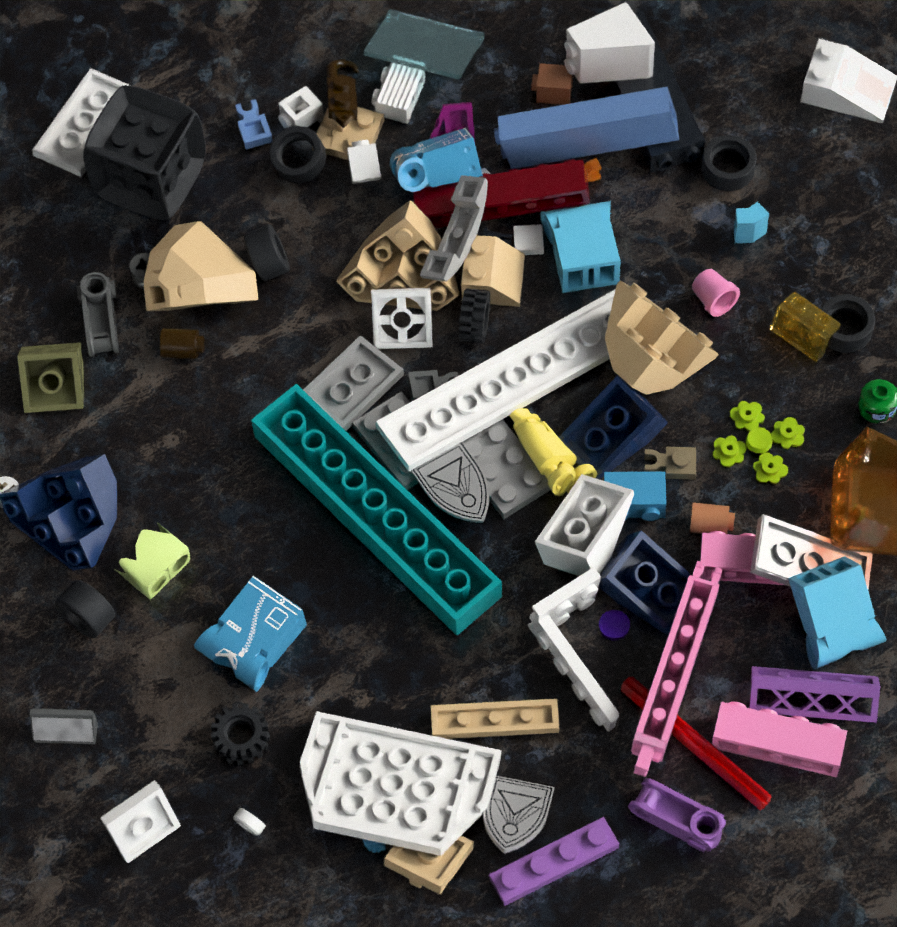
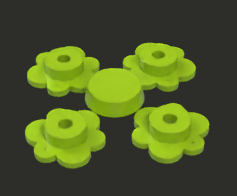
M741 401L738 407L731 409L730 417L735 421L736 428H745L749 431L745 440L746 444L742 441H737L736 437L732 435L726 439L717 438L714 441L715 450L713 451V457L716 460H720L722 466L732 467L734 463L743 462V454L748 447L754 453H762L759 456V461L753 464V469L756 471V479L761 483L769 481L772 484H777L780 478L788 474V467L782 464L783 458L776 455L773 457L772 454L765 452L772 447L773 442L781 443L784 449H789L791 446H801L804 443L803 434L805 428L802 425H797L796 419L787 417L783 422H775L774 431L770 434L765 428L759 427V424L765 420L764 414L761 413L762 406L757 402L748 404L746 401Z

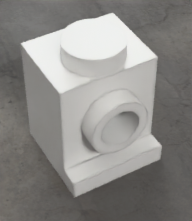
M307 86L279 102L280 115L278 118L285 129L293 126L309 127L316 121L322 122L324 118L322 103Z

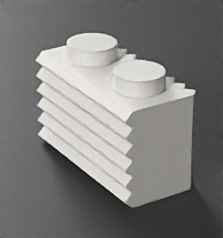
M393 58L390 66L384 67L382 71V85L380 89L376 88L374 90L372 105H375V112L384 114V118L408 124L425 83V68L422 64L408 63L406 60L402 61L401 59Z

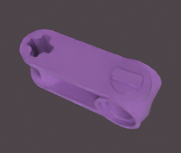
M644 778L641 783L643 788L635 801H631L628 805L629 810L633 814L687 842L688 845L702 852L710 851L720 843L722 830L726 824L723 814L705 807L655 780ZM702 825H708L714 831L710 834H703L698 831V828Z

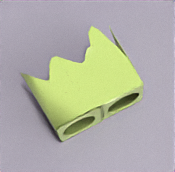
M159 523L157 524L161 532L142 530L139 534L135 546L136 560L121 558L119 561L120 566L126 573L116 570L150 600L191 559L188 547Z

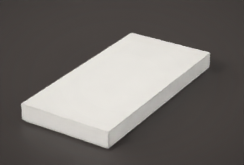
M90 68L33 148V156L82 177L86 171L83 151L89 132L114 92L122 85L128 84Z

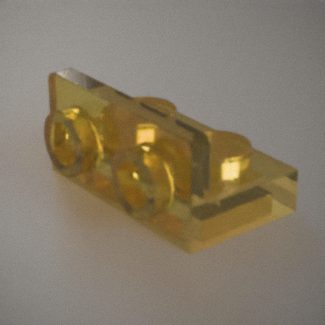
M793 292L777 306L770 330L817 362L823 357L830 337L839 329L841 324L804 297Z

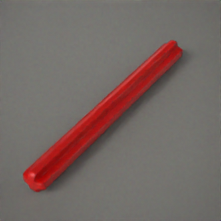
M630 676L622 683L621 691L640 708L644 709L650 691L634 677ZM677 715L671 734L759 810L765 808L771 801V795Z

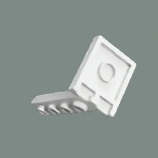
M593 567L533 605L532 609L534 612L530 614L532 622L528 624V627L536 636L541 647L544 650L549 649L555 657L553 661L558 671L562 675L567 674L573 682L571 686L576 696L581 701L585 699L591 708L590 714L596 724L599 726L603 725L607 731H610L615 727L619 717L617 709L557 627L567 621L570 617L569 614L578 608L580 611L585 610L595 602L594 598L598 592L601 576Z

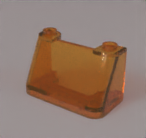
M866 427L840 454L834 465L830 536L832 546L843 551L897 556V440L869 427Z

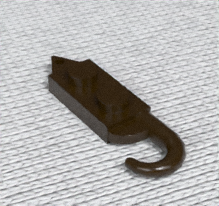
M338 59L330 62L326 68L328 119H334L342 128H345L352 120H357L355 79L337 74V69L349 68L355 74L359 73V69L351 61Z

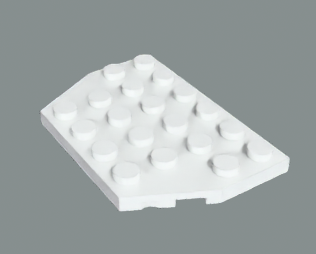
M316 711L300 760V772L314 829L441 856L487 809L500 764L502 750Z

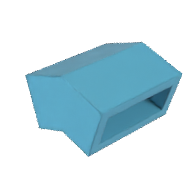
M758 202L749 208H736L734 221L735 243H753L767 233L769 213Z

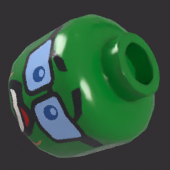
M876 379L865 384L861 390L858 403L859 412L863 418L876 424L886 423L893 418L897 411V388L887 380Z

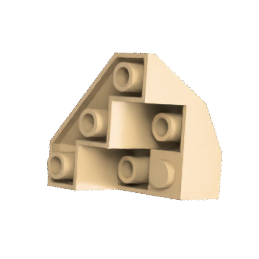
M411 200L389 215L363 242L336 281L358 302L372 303L371 290L430 288L432 310L438 311L459 296L455 275L447 282L421 278L420 273L430 250L437 251L442 239L430 219ZM397 298L390 300L385 305L397 306ZM406 298V307L421 309L417 302Z
M197 221L174 225L150 251L143 281L146 311H170L209 304H236L258 300L255 271L202 222Z
M620 280L615 289L605 342L613 371L629 386L646 395L673 389L719 355L710 347L713 342L701 332L697 335L679 322L680 317L667 307L665 310L661 309L645 297L647 292L633 282L629 286Z

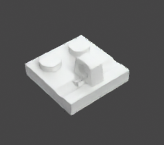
M155 780L101 817L121 856L127 863L181 826L161 787Z

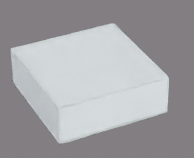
M542 225L513 226L515 249L525 255L544 254Z

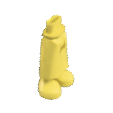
M527 408L514 410L509 415L514 422L513 428L520 443L540 474L545 475L550 490L556 496H561L566 491L569 493L581 474L596 478L597 471L590 464H582L573 468L577 460L575 454L560 440L545 421H540L541 419L537 414H531Z

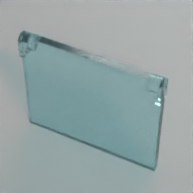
M389 9L384 21L365 48L364 56L459 80L477 48L480 47L484 39V33Z

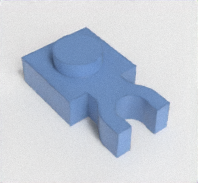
M256 99L251 100L252 109L249 111H244L241 103L235 105L238 117L241 119L237 122L245 149L272 143V135L265 114L258 115L259 110Z

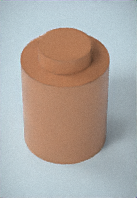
M693 502L690 533L702 534L711 531H721L727 534V531H733L735 513L729 512V506Z

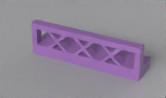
M752 666L749 708L755 710L770 709L779 715L877 723L880 683L877 676ZM758 689L772 690L778 697L769 705L756 704ZM794 692H803L810 701L802 707H793L787 698ZM827 694L836 695L842 703L835 709L828 710L824 709L818 701ZM858 697L872 698L870 713L856 712L850 704Z

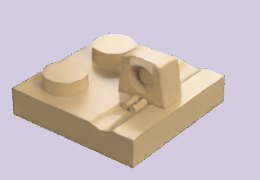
M357 107V120H352L345 128H342L334 119H328L327 109L316 134L324 145L326 154L348 160L347 148L352 147V142L369 140V144L375 143L384 123V114Z
M460 836L441 856L393 846L384 858V866L409 878V883L418 888L424 886L441 894L472 852L474 842Z

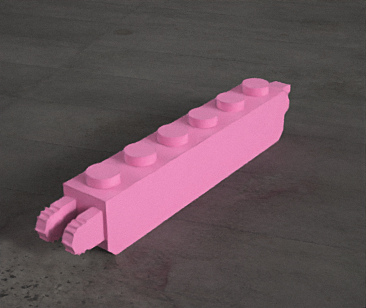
M697 561L693 575H689L634 736L631 754L638 756L634 773L644 777L647 776L651 761L662 762L720 586L718 583L723 569L716 567L713 570L711 582L701 579L700 577L704 571L703 562Z

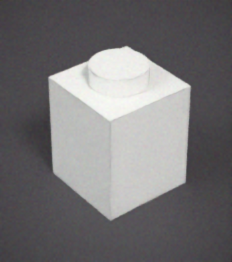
M369 140L352 142V147L347 148L352 184L380 180L381 173L376 143L369 144Z

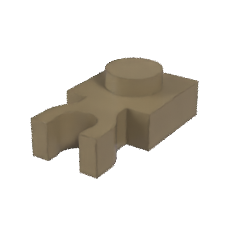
M666 447L665 454L653 449H645L644 460H653L655 464H645L644 472L665 471L666 479H696V447Z

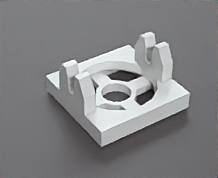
M430 288L371 290L373 344L377 349L432 347ZM397 298V309L391 315H380L385 304ZM406 298L417 302L424 314H412L406 308ZM406 312L411 319L409 325L406 327L397 326L393 320L395 314ZM413 324H423L417 335L407 339V330ZM381 325H392L398 331V339L387 335Z

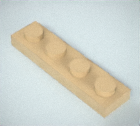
M557 699L431 705L432 736L454 739L559 733Z

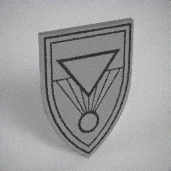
M463 442L411 470V473L427 496L441 510L461 520L476 523L484 522L489 507L487 479L480 465Z
M496 776L488 807L483 811V821L489 837L504 854L529 843L542 830L548 816L554 787Z

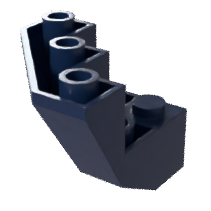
M101 454L85 457L40 474L0 493V500L10 522L71 570L92 568L96 565L117 519V480L106 455Z

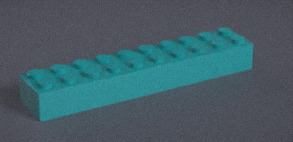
M295 384L251 419L254 437L456 636L502 598V581L300 386Z

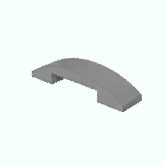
M461 175L451 198L456 207L438 250H430L420 273L421 278L447 282L463 264L476 238L482 220L488 186L486 178Z

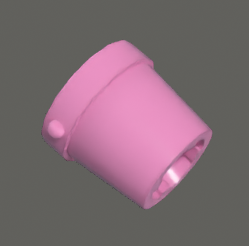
M707 269L700 273L692 284V290L705 306L704 309L713 317H718L728 312L739 299L740 289L713 269Z

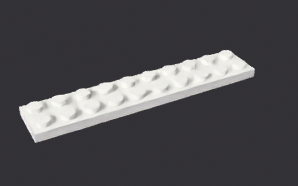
M615 290L376 421V429L409 472L506 418L514 410L522 409L610 359L605 342V334Z

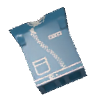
M466 128L416 143V145L411 147H401L391 155L389 160L391 171L399 184L405 190L411 192L420 191L425 187H436L458 182L461 175L483 176L474 138Z
M253 576L219 618L218 624L211 626L199 636L194 644V648L214 663L232 668L237 679L257 692L262 687L269 668L282 656L307 626L303 610Z

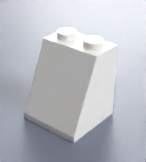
M627 2L567 29V42L564 43L566 49L564 63L569 74H574L580 83L645 79L653 76L655 42Z

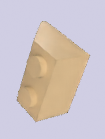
M476 235L463 264L462 298L466 288L490 291V305L520 307L525 254L497 237Z

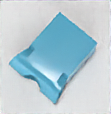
M611 201L540 213L544 232L553 245L563 293L616 285L620 281V257L610 221Z
M844 556L788 578L803 628L807 633L806 651L813 669L840 660L853 650H865L886 642L887 639L884 632L874 619V610L860 564Z

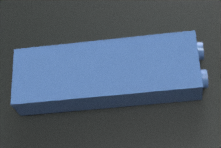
M668 87L498 116L499 128H494L496 144L500 145L503 159H508L512 169L679 140L677 116Z

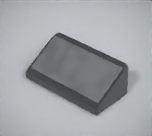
M30 709L31 730L34 742L95 744L98 722L92 710Z

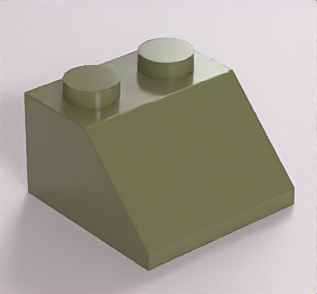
M81 343L21 347L17 357L24 413L84 408V369Z

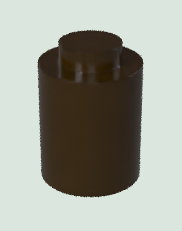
M162 328L160 355L162 358L197 359L199 353L204 352V336H199V330Z

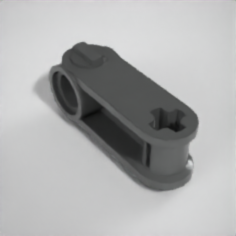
M100 272L88 273L82 278L80 285L77 286L78 301L82 303L89 357H94L95 353L109 351L119 353L113 298H116L114 280L110 281L109 277ZM101 290L99 293H92L93 291Z

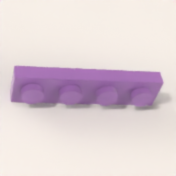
M602 817L489 874V879L504 906L615 851L619 848V842L605 818Z

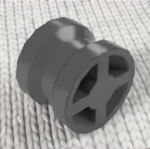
M149 253L138 254L130 261L129 267L133 283L140 289H144L143 281Z

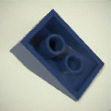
M617 375L559 438L575 454L578 465H592L597 471L596 479H601L604 476V472H610L646 446L668 422L636 389L629 386Z
M641 530L628 534L612 554L611 559L600 574L601 580L598 587L615 602L669 636L687 580L691 574Z

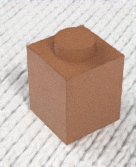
M540 63L538 74H533L532 91H536V102L559 105L570 104L573 75L569 74L565 65Z

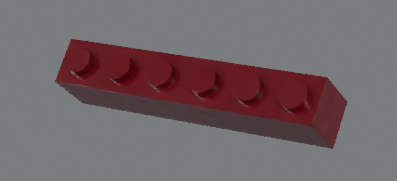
M566 160L563 163L553 165L540 164L534 168L510 169L503 173L482 174L483 176H480L488 180L485 208L481 221L590 204L588 177L583 160ZM458 182L436 187H425L420 191L413 192L414 204L430 219L435 228L448 226L456 207L451 198Z

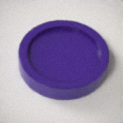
M610 610L601 616L599 631L606 639L618 641L629 633L630 621L628 616L622 611Z

